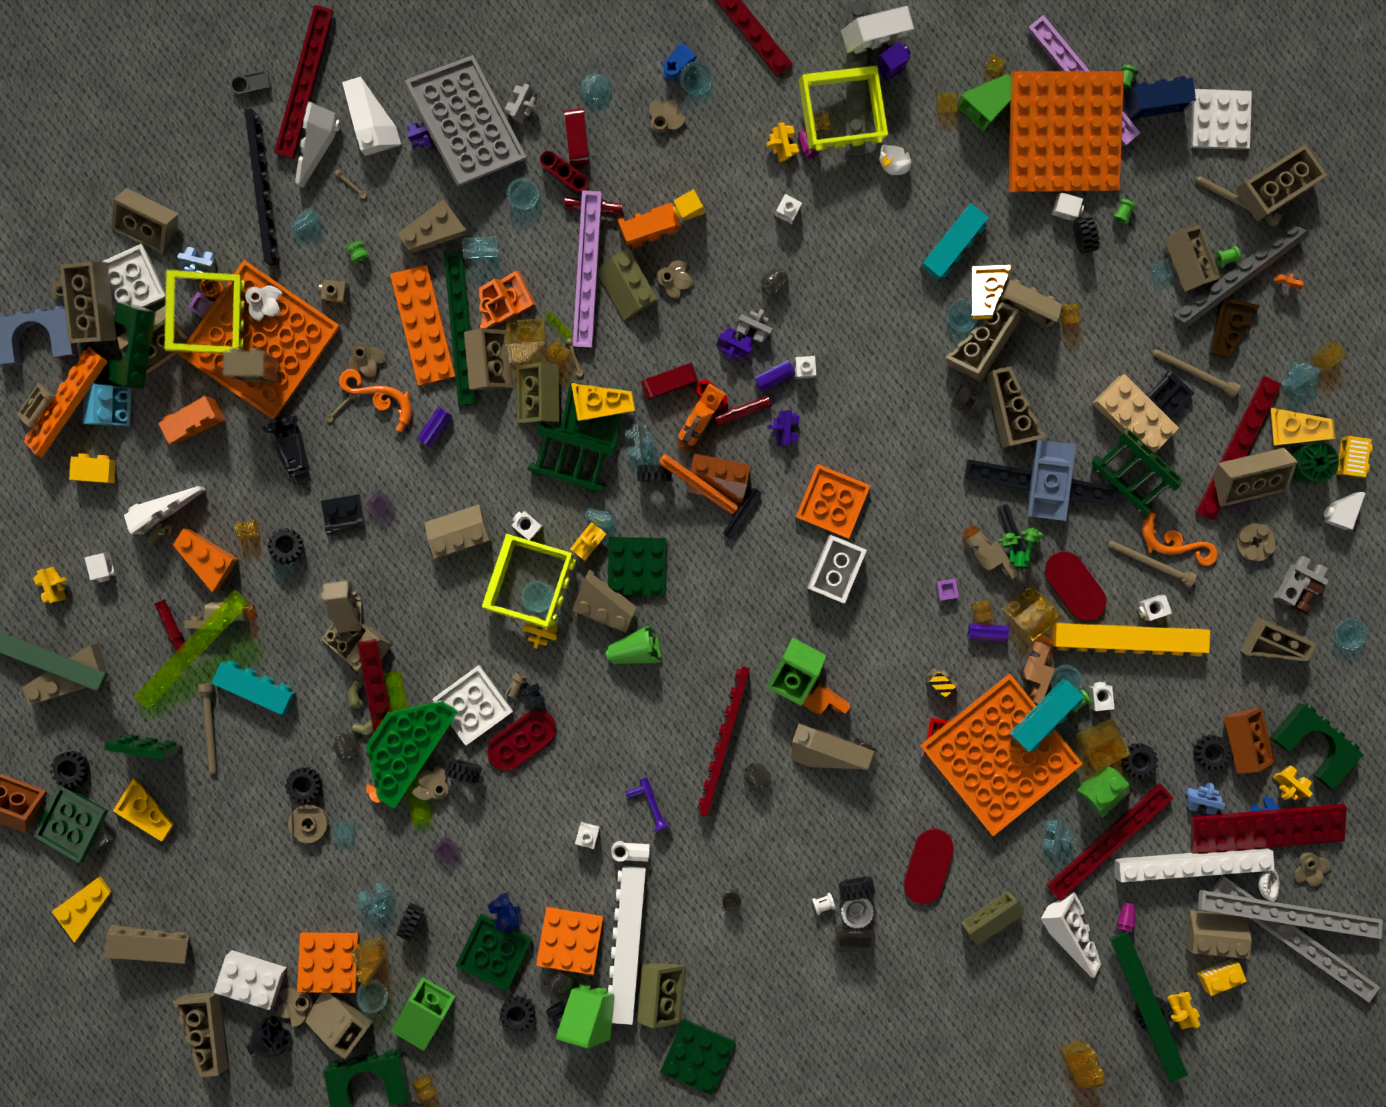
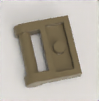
M38 383L17 415L24 424L35 429L44 411L57 397L44 385Z

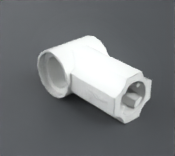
M617 841L612 845V857L616 861L649 860V844ZM623 847L626 851L623 855L619 856L615 854V849Z

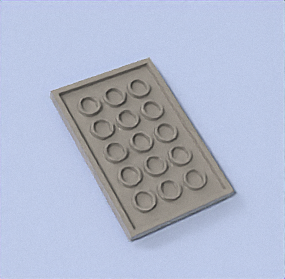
M474 55L404 81V85L457 187L526 159V155Z

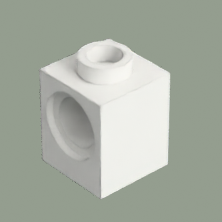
M1060 193L1056 197L1052 215L1074 221L1078 216L1082 215L1084 209L1082 205L1083 199Z
M785 194L776 210L775 216L792 224L801 208L802 202Z
M815 356L796 357L794 359L795 379L815 378Z
M523 511V513L518 512L512 519L514 523L511 525L529 541L543 527L526 511ZM525 519L531 522V527L528 530H523L521 527V522Z
M110 553L85 557L90 580H97L98 583L109 581V577L115 576Z
M1158 595L1139 602V614L1147 621L1172 614L1166 595ZM1154 603L1157 609L1156 612L1152 614L1150 611V606Z
M1095 682L1094 686L1088 687L1089 697L1092 702L1090 705L1091 710L1115 709L1112 686L1106 685V682ZM1100 691H1103L1105 697L1099 701L1097 695Z
M581 822L575 844L594 849L599 826Z

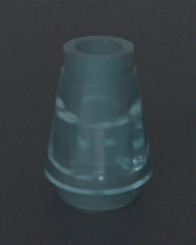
M305 208L291 223V227L298 234L317 225L321 218L314 208Z
M588 508L584 518L602 530H609L614 521V516L611 515V512Z

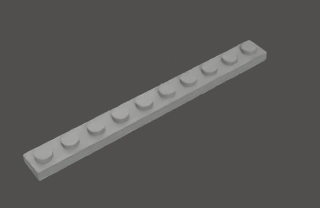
M1223 875L1211 890L1216 893L1256 899ZM1252 919L1370 1003L1380 987L1295 926Z
M1199 890L1198 910L1382 939L1383 920Z

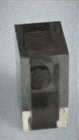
M834 927V949L836 952L874 954L875 933L873 929Z

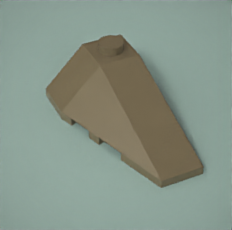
M800 723L792 741V760L808 767L869 770L875 753L873 750Z

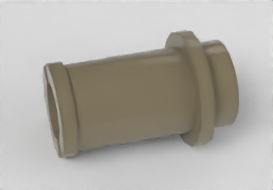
M520 673L512 676L513 680L506 691L508 696L515 699L518 697L523 684H526V677Z

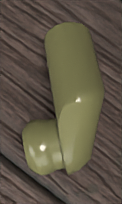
M164 522L154 525L146 541L156 545L159 536L171 534V524Z
M357 679L354 680L348 690L347 697L352 708L360 709L363 701L359 699L358 692L363 683Z
M371 719L365 725L355 723L352 733L366 736L372 735Z

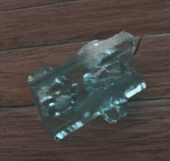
M497 236L462 238L463 258L498 256Z
M1293 362L1290 364L1291 371L1287 373L1289 377L1281 381L1280 384L1283 388L1288 389L1292 395L1299 396L1304 392L1303 383L1306 382V385L1314 386L1319 382L1317 374L1321 370L1318 366L1313 367L1311 364L1306 365L1304 362L1299 365L1297 362Z
M636 424L632 428L625 430L626 440L634 439L635 447H627V457L638 460L648 459V451H652V443H656L657 438H651V431L646 432L645 425Z
M1064 819L1046 821L1045 831L1054 832L1055 837L1054 839L1044 838L1042 848L1051 851L1052 855L1058 856L1060 854L1062 841H1064L1063 848L1065 849L1069 848V842L1075 843L1076 838L1070 837V829H1066L1065 835H1063Z
M380 882L373 886L376 893L373 897H370L368 890L357 893L358 904H356V908L358 911L362 910V912L368 910L370 916L375 913L378 917L384 916L383 910L388 908L386 901L395 896L392 891L388 890L385 883Z

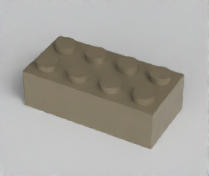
M1305 144L1246 181L1236 192L1255 220L1259 222L1318 184L1328 175Z
M83 262L60 265L69 343L116 340L108 262Z

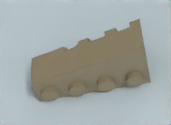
M1001 302L996 307L992 319H984V322L978 328L976 327L970 336L964 341L962 340L957 345V348L945 357L947 365L982 382L1020 322L1019 310Z
M99 644L89 645L69 658L108 673ZM47 671L22 688L29 706L87 687Z

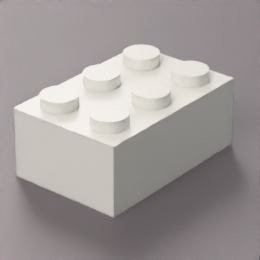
M908 6L857 18L843 28L841 34L847 53L855 51V54L865 52L866 48L871 47L872 50L881 48L886 43H888V46L894 45L900 39L907 37V33L912 31L914 27Z
M829 535L807 589L845 604L867 550Z
M231 950L225 956L214 993L270 1010L275 1005L287 967Z

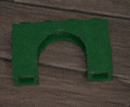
M116 302L114 321L126 327L128 348L122 361L108 359L106 379L125 387L144 389L156 315L155 311L134 304Z
M1298 703L1269 738L1283 750L1291 752L1306 734L1320 731L1328 740L1329 753L1324 762L1313 773V776L1327 788L1334 790L1364 754L1359 751L1360 747L1357 744L1344 738L1345 734L1337 728L1333 729L1328 719L1323 716L1319 717L1315 713L1316 709L1308 703L1306 705Z
M396 1049L386 1051L383 1055L372 1053L367 1055L366 1058L352 1057L347 1062L342 1063L336 1060L328 1063L323 1071L330 1107H355L351 1090V1079L355 1074L362 1071L374 1072L382 1078L386 1087L389 1105L408 1102L411 1097L403 1051L397 1052Z

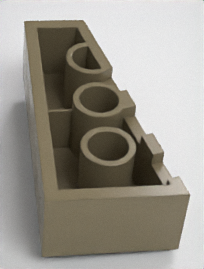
M1011 367L988 372L985 376L1002 448L1046 438L1044 432H1041L1037 424L1039 422L1036 416H1033L1029 408L1030 404L1027 398L1025 399L1021 392V387Z
M110 925L106 936L103 957L185 964L189 936H186L183 932L166 933L161 930L152 931Z
M209 992L182 995L174 1000L173 1003L179 1011L180 1023L184 1025L187 1043H190L193 1050L192 1056L199 1076H219L228 1069L220 994Z

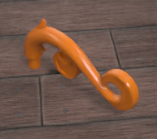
M354 369L342 372L339 378L342 390L351 394H374L373 404L381 411H385L391 406L390 398L383 401V395L393 397L401 410H398L400 415L398 420L400 422L396 430L401 433L404 431L412 417L408 391L403 394L397 389L388 386L352 389L347 386V381L350 378H355L357 385L360 386L362 384L360 373Z
M1150 512L1146 520L1143 521L1142 535L1149 553L1155 550L1161 554L1178 555L1205 547L1209 550V555L1203 558L1200 555V551H1196V561L1202 566L1212 565L1216 561L1218 552L1213 544L1197 542L1182 546V535L1175 530H1169L1163 537L1164 542L1169 544L1172 540L1173 545L1165 546L1159 543L1154 536L1157 533L1154 529L1155 523H1153L1156 513Z

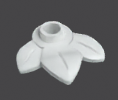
M265 286L262 289L258 287L249 288L245 298L247 303L250 304L249 313L251 317L260 322L264 314L267 316H279L280 308L275 300L282 296V292L273 286ZM253 293H257L259 295L258 300H253L251 298Z

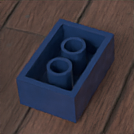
M1186 76L1174 78L1173 81L1161 79L1153 84H1148L1147 82L1138 83L1125 97L1129 119L1183 112L1196 101L1193 78H1186Z

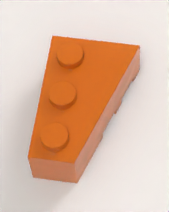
M673 203L653 208L650 212L640 215V213L634 214V218L628 221H624V218L618 219L619 228L627 248L638 249L646 241L650 240V243L661 239V235L667 233L669 236L677 233L678 229L681 228V223L673 209Z
M203 396L175 414L165 416L163 421L159 422V426L168 444L176 445L226 419L216 399Z
M183 529L173 544L212 592H219L239 560L191 529Z

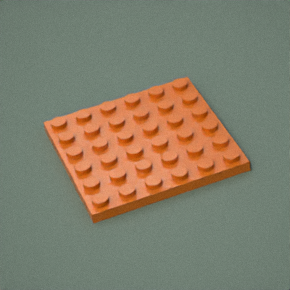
M1124 71L1011 72L1009 192L1120 190Z
M243 260L234 275H240V280H244V292H240V300H244V312L240 311L239 319H243V331H239V338L243 339V351L250 352L251 348L263 349V351L273 354V357L279 360L278 383L239 382L224 376V354L180 352L178 355L271 419L276 420L334 337L340 325ZM234 282L227 283L186 344L233 347ZM265 286L278 288L282 292V296L275 301L280 308V315L267 316L264 314L260 322L253 319L249 313L250 304L247 303L245 298L247 290L252 287L262 289ZM253 293L251 298L253 300H258L259 295L257 293Z
M1011 674L1006 675L920 745L992 836L996 835L1083 765L1056 730L1050 736H1045L1040 741V746L1030 752L1025 750L1009 734L1036 706Z

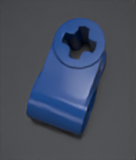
M684 43L679 44L663 64V77L668 81L676 80L690 67L689 64L696 60L697 55Z

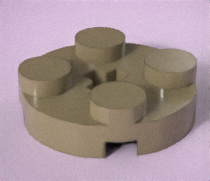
M1253 523L1242 527L1235 540L1237 552L1249 561L1265 560L1276 549L1274 534L1264 524ZM1254 537L1260 541L1257 548L1255 545H1251Z
M315 804L299 806L289 817V831L302 843L317 841L324 836L328 829V817L325 810ZM307 818L313 821V825L310 828L304 825V821H307Z

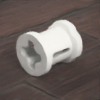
M830 893L825 897L812 899L817 915L829 909H836Z

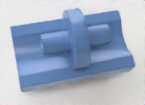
M187 247L184 253H179L177 256L180 260V266L184 268V271L216 273L214 265L216 258L211 252L206 251L203 257L199 258L197 257L198 251L196 249Z
M1207 783L1205 787L1199 786L1198 790L1187 788L1188 809L1198 811L1201 804L1206 805L1204 811L1209 815H1216L1219 809L1224 810L1225 803H1222V797L1219 795L1218 790H1214L1212 783Z

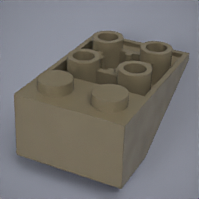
M364 622L361 623V630L338 633L336 627L331 625L321 639L356 671L361 673L358 642L377 639L381 659L392 646L389 641Z
M322 993L308 1011L304 1020L331 1050L346 1059L372 1023V1020L335 993Z

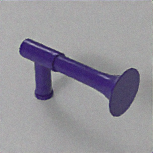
M648 777L639 780L641 786L626 791L628 799L642 793L645 794L655 819V830L653 832L671 825L666 823L660 814Z

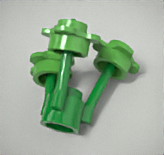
M1034 527L1022 531L1023 539L1028 543L1026 552L1017 551V555H1014L1013 547L1018 545V540L1021 539V536H1015L1014 533L1004 534L1003 539H999L998 542H1002L1003 548H1009V562L1014 563V568L1029 569L1032 546L1039 544L1044 534Z

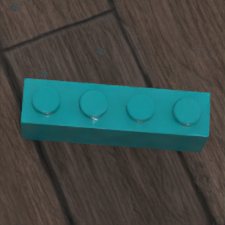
M970 203L920 267L937 280L941 277L945 279L952 270L950 265L953 262L958 263L964 255L961 253L965 247L970 248L976 240L973 238L977 232L982 233L987 226L985 222L989 217Z
M233 660L220 663L211 684L283 715L287 713L296 693L291 690V686L283 683L278 685L274 683L273 678L265 675L260 677L256 675L257 671L251 668L238 667L239 663Z
M1062 679L1009 734L1028 752L1036 750L1041 744L1040 741L1045 736H1050L1058 723H1062L1067 719V713L1072 708L1076 709L1082 703L1081 699L1084 696L1068 680Z

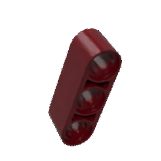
M584 108L564 110L570 165L590 164Z
M545 151L541 154L540 162L542 168L548 174L577 195H582V190L588 191V180L582 173L552 151ZM548 158L554 159V163L550 166L544 164ZM568 170L570 173L567 177H561L560 172ZM578 181H583L585 186L578 189L575 187V184Z
M689 363L640 381L646 399L649 400L653 396H661L672 392L671 390L673 389L675 391L689 386L690 383H697L699 380L693 363Z

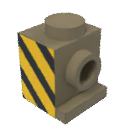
M323 279V284L320 283L318 286V295H321L323 301L347 304L349 284L344 281ZM330 287H334L333 293H329Z
M933 668L927 674L928 679L926 682L945 698L958 685L954 680L950 682L951 677L943 670L939 672Z

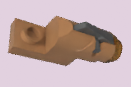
M1039 634L1037 639L1035 638L1034 642L1029 646L1020 663L1024 668L1023 678L1037 683L1030 691L1031 700L1035 703H1039L1045 697L1055 670L1046 666V663H1049L1053 639Z

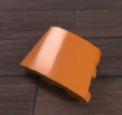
M515 271L501 280L493 279L479 288V298L481 300L479 305V311L481 312L480 328H492L536 305L519 271ZM511 281L513 289L509 288L506 290L503 283Z

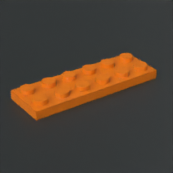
M428 265L390 274L418 386L454 378L455 371Z
M89 346L81 353L78 363L70 369L69 376L65 382L59 385L58 392L55 395L57 398L44 411L37 422V427L29 430L25 436L24 442L35 455L41 458L108 362Z

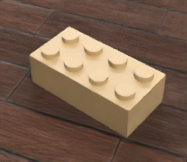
M1125 374L1118 376L1092 403L1120 432L1126 427L1129 428L1154 453L1179 429Z

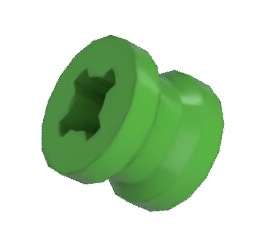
M363 241L354 242L345 248L351 255L350 260L352 263H358L370 256L368 251L364 249L365 244Z

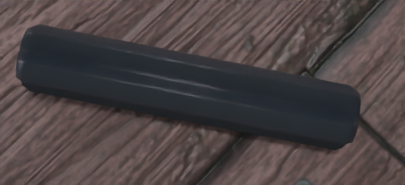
M753 488L724 530L723 534L729 539L734 536L760 497L761 492L758 489Z
M1008 504L999 506L998 512L1006 533H1014L1015 536H1020ZM1019 539L1018 545L1013 547L1015 555H1017V551L1026 552L1022 540Z

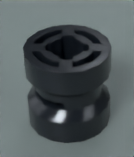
M538 683L520 690L522 696L527 700V708L545 701L544 696L540 694Z
M558 1002L546 1010L547 1016L552 1018V1025L555 1029L559 1028L564 1014L565 1006L562 1002Z

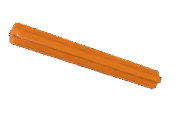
M664 454L660 458V465L730 514H734L737 511V504L671 457Z

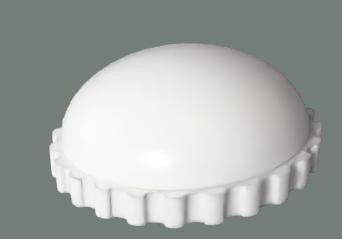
M1276 870L1264 871L1258 883L1261 895L1271 902L1276 901L1279 893V878Z
M867 898L845 901L842 905V918L851 928H863L873 919V906Z

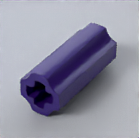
M786 360L754 377L760 391L763 392L794 376L796 373L789 360Z
M437 407L417 439L432 447L452 418V415Z
M969 623L968 639L1008 642L1009 626Z

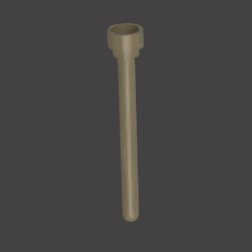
M1201 176L1196 178L1197 184L1248 210L1239 196ZM1274 211L1266 216L1264 221L1267 222L1268 226L1275 228L1282 214Z
M1160 350L1153 351L1154 357L1223 389L1226 396L1234 398L1240 389V384L1234 381L1224 382Z
M1114 541L1108 543L1109 548L1180 579L1179 581L1186 587L1191 588L1196 580L1197 575L1193 572H1181Z
M212 682L197 684L198 692L203 696L209 773L214 775L217 773L211 695L212 691H214V684H211Z

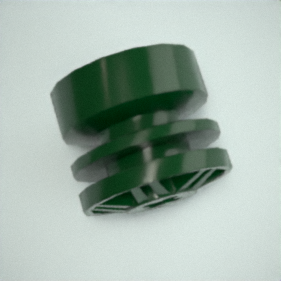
M1324 442L1302 444L1294 448L1290 453L1298 462L1293 478L1303 484L1325 482L1336 474L1339 467V456L1336 450L1330 444Z

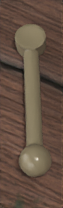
M340 170L335 171V177L341 178L359 194L361 199L367 197V193L359 190L342 175Z
M568 338L566 344L569 345L577 369L576 375L581 377L583 376V370L580 369L575 354L573 339Z
M349 393V397L331 415L326 416V421L332 422L334 416L351 399L356 398V394Z

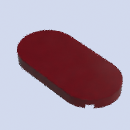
M1066 551L1051 555L1045 564V578L1071 614L1082 620H1093L1099 617L1105 610L1106 596L1082 561L1075 554Z
M531 710L495 735L493 740H490L487 748V757L490 763L500 770H513L552 742L556 734L554 718L543 710Z
M930 828L919 834L903 880L905 892L912 901L919 904L931 903L938 898L954 851L953 841L941 829Z

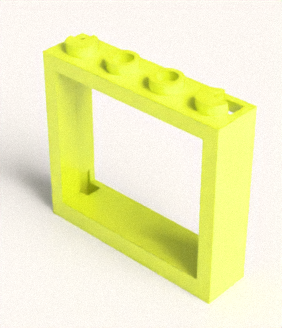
M877 66L803 74L798 80L809 149L822 151L831 146L839 149L845 147L846 144L860 146L864 142L870 141L871 144H878L888 135ZM868 80L876 133L817 140L809 87Z
M166 270V351L224 354V351H230V348L243 349V339L239 338V331H243V319H239L240 311L244 312V300H240V292H244V280H240V275ZM176 278L234 282L233 347L174 344Z
M506 534L482 607L487 611L551 630L552 625L556 624L558 614H556L557 608L562 606L564 596H562L564 588L567 589L569 585L570 570L573 571L576 560L573 554ZM515 545L565 560L546 621L495 606Z

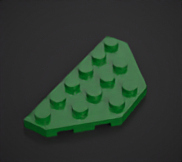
M440 700L387 712L366 744L377 798L395 809L457 715L458 710Z

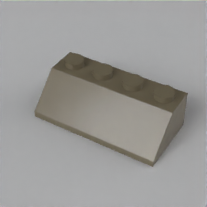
M1285 448L1218 463L1214 475V483L1219 505L1223 507L1287 491L1298 463L1297 460Z

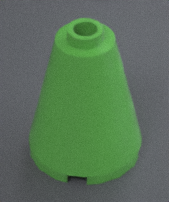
M646 626L609 645L608 650H606L607 660L611 661L612 664L659 663L660 660L658 658L661 657L658 637L654 638L652 632H655L654 628Z

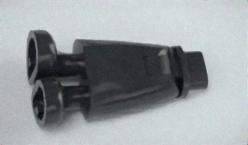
M297 415L262 426L264 432L275 436L276 440L272 444L288 474H291L289 478L292 477L295 485L309 481L307 475L309 470L307 469V458L302 435L296 432ZM283 427L285 428V430H286V432H287V434H288L287 437H285V434H284V431H283Z

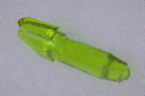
M546 311L548 320L565 337L572 338L573 336L568 327L552 312Z

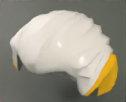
M882 145L879 161L882 168L888 174L902 175L911 168L910 153L907 152L905 154L904 149L898 146Z

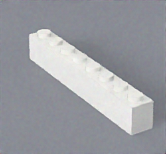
M1268 848L1114 859L1115 878L1120 882L1275 870L1273 851Z
M623 865L622 870H618L617 882H621V890L617 889L616 901L620 902L619 909L615 908L614 920H618V926L613 929V939L616 940V947H612L611 959H615L614 966H610L609 978H613V985H609L608 992L614 993L612 1023L633 1025L646 867Z

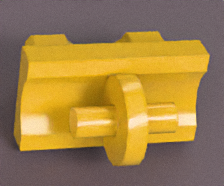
M784 122L778 123V126L773 128L772 134L769 135L770 141L766 143V148H772L773 154L777 153L779 163L797 155L799 150L797 144H789L788 139L794 137L793 126H785Z
M591 522L570 550L586 561L606 536V533Z
M55 567L37 571L38 575L33 579L38 587L43 586L45 590L41 594L43 603H54L67 599L64 592L65 588L62 584L68 581L66 577L60 578Z
M527 623L523 626L522 631L537 635L536 637L529 635L528 641L534 642L533 648L538 649L539 644L546 646L548 642L541 639V637L557 640L558 623L552 625L551 630L547 628L543 630L538 628L537 625Z
M1287 766L1282 772L1276 773L1273 776V779L1280 784L1279 788L1283 791L1281 797L1284 800L1290 797L1293 800H1300L1304 797L1310 798L1313 794L1309 790L1312 782L1305 777L1299 778V780L1295 779L1298 772L1293 766Z
M1181 992L1177 995H1169L1167 999L1174 1012L1171 1016L1172 1020L1179 1022L1181 1029L1198 1028L1200 1026L1198 1021L1200 1015L1198 1010L1192 1008L1190 1004L1192 999L1190 993Z

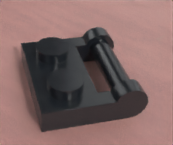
M1168 370L1164 374L1165 377L1154 389L1145 395L1171 419L1195 393L1172 371ZM1172 382L1174 386L1159 402H1156L1154 400L1156 396Z
M360 494L321 501L324 527L327 535L340 530L365 528ZM350 515L357 516V520L332 524L331 521L333 518Z

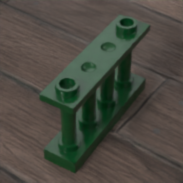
M541 423L537 430V434L541 435L542 438L536 463L531 462L527 470L532 471L531 473L536 476L545 475L586 487L590 492H601L604 483H600L599 478L604 460L608 455H612L615 444ZM552 439L559 440L561 444L554 469L543 466L549 442ZM571 444L578 446L579 449L573 474L562 471L567 449ZM589 450L596 451V454H598L591 480L580 477L586 453Z
M1126 427L1118 437L1120 443L1102 459L1096 454L1091 464L1097 473H1102L1134 503L1135 508L1139 512H1143L1147 516L1152 508L1150 503L1167 488H1172L1176 491L1181 487L1183 479ZM1125 448L1131 449L1134 452V456L1115 472L1107 465ZM1139 461H1143L1148 465V469L1131 485L1126 483L1121 477ZM1157 474L1162 478V483L1145 498H1142L1135 490L1152 475Z

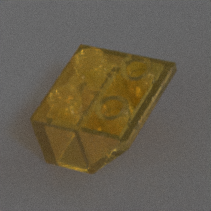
M1030 585L1002 608L1030 642H1033L1061 619L1055 606L1033 585Z
M1106 718L1074 734L1082 753L1095 771L1131 755L1113 719Z
M383 935L361 940L353 949V962L357 963L358 967L356 972L357 980L361 982L362 988L368 985L388 954Z
M1079 1038L1060 1047L1074 1082L1079 1088L1105 1086L1103 1080L1105 1074L1101 1066H1098L1096 1062L1098 1059L1097 1055L1088 1042L1084 1043Z

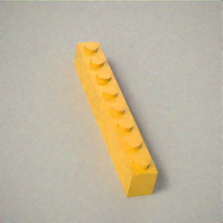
M1052 623V646L1057 647V650L1069 651V647H1076V651L1088 652V648H1095V652H1107V649H1114V653H1126V650H1133L1135 654H1145V650L1152 651V654L1164 655V651H1171V655L1183 656V652H1191L1190 656H1202L1203 653H1209L1210 630Z

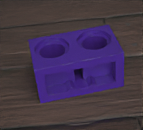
M899 41L880 54L876 66L886 82L906 69L911 58L908 47L902 45Z

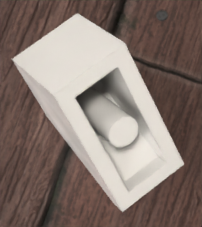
M1355 492L1331 503L1324 511V522L1345 530L1353 529L1365 493Z

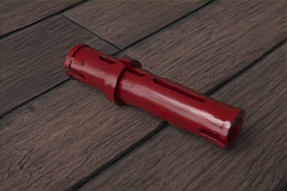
M566 196L564 209L581 210L582 199ZM602 199L601 215L614 214L622 216L623 203L606 202V200Z
M768 395L736 408L730 407L728 411L714 415V419L719 427L731 421L736 422L739 418L772 405Z
M166 599L154 603L169 636L167 639L171 641L177 657L189 652L182 638L183 633L179 631Z

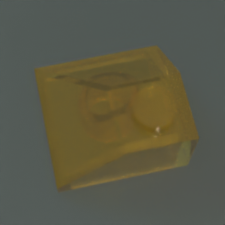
M545 319L506 321V349L509 363L529 361L545 344Z

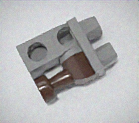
M1304 556L1299 557L1295 564L1290 565L1279 590L1276 591L1273 598L1288 606H1294L1300 612L1309 614L1311 610L1309 603L1315 594L1323 591L1324 585L1328 582V579L1325 578L1328 568L1318 564L1311 571L1308 568L1312 560ZM1304 591L1302 600L1297 601L1301 592Z

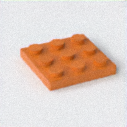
M817 464L796 518L849 539L871 485Z
M546 907L536 966L594 975L603 916Z
M301 932L297 992L356 993L359 933Z

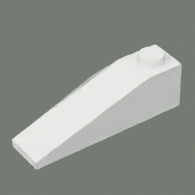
M358 77L342 82L362 153L367 156L400 146L401 141L395 124L363 79Z
M308 102L303 128H306V137L301 140L300 144L303 157L300 156L298 159L295 181L302 188L307 183L334 139L336 131H339L341 121L336 113Z
M197 486L131 506L128 509L129 512L124 515L129 532L131 534L144 535L154 525L161 523L206 491V489Z
M1070 892L1063 899L1050 904L1041 920L1049 934L1092 978L1096 976L1101 962L1095 943L1089 942L1088 931H1090L1088 924L1084 925L1081 917L1085 913L1083 906L1075 892Z

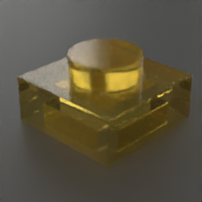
M956 92L939 93L936 95L937 115L957 113Z

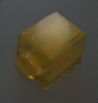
M1334 340L1325 344L1310 357L1313 359L1312 363L1317 369L1325 371L1337 364L1347 354L1338 342Z

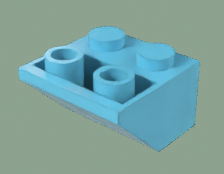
M92 384L83 397V424L130 426L131 388Z

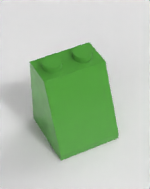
M1006 74L964 92L956 107L984 132L1011 102V77Z
M792 637L767 688L802 706L820 673L826 655Z
M1103 764L1076 790L1103 818L1130 793V784L1116 769Z
M422 977L390 1032L424 1051L455 996Z
M580 984V987L571 989L556 1039L585 1048L611 1040L614 993L607 992L605 988H591L590 984Z

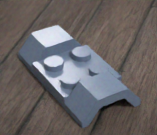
M1037 440L1027 516L1066 521L1076 444Z

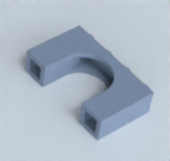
M65 306L53 307L54 310L50 311L36 309L34 313L21 311L16 312L14 316L0 314V366L22 365L19 347L20 336L27 327L33 324H42L48 330L53 357L58 359L79 357L77 343H69Z

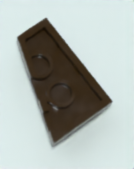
M1230 298L1220 302L1209 354L1229 358L1260 305Z

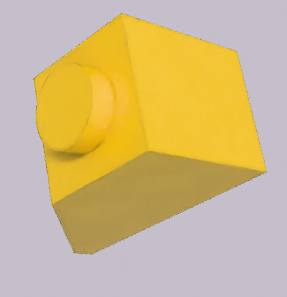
M694 189L673 200L676 205L673 209L677 217L682 216L684 221L706 213Z

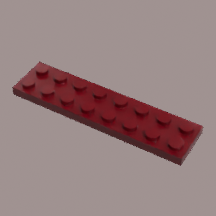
M1344 804L1193 816L1191 817L1192 854L1343 842L1345 841L1347 807Z

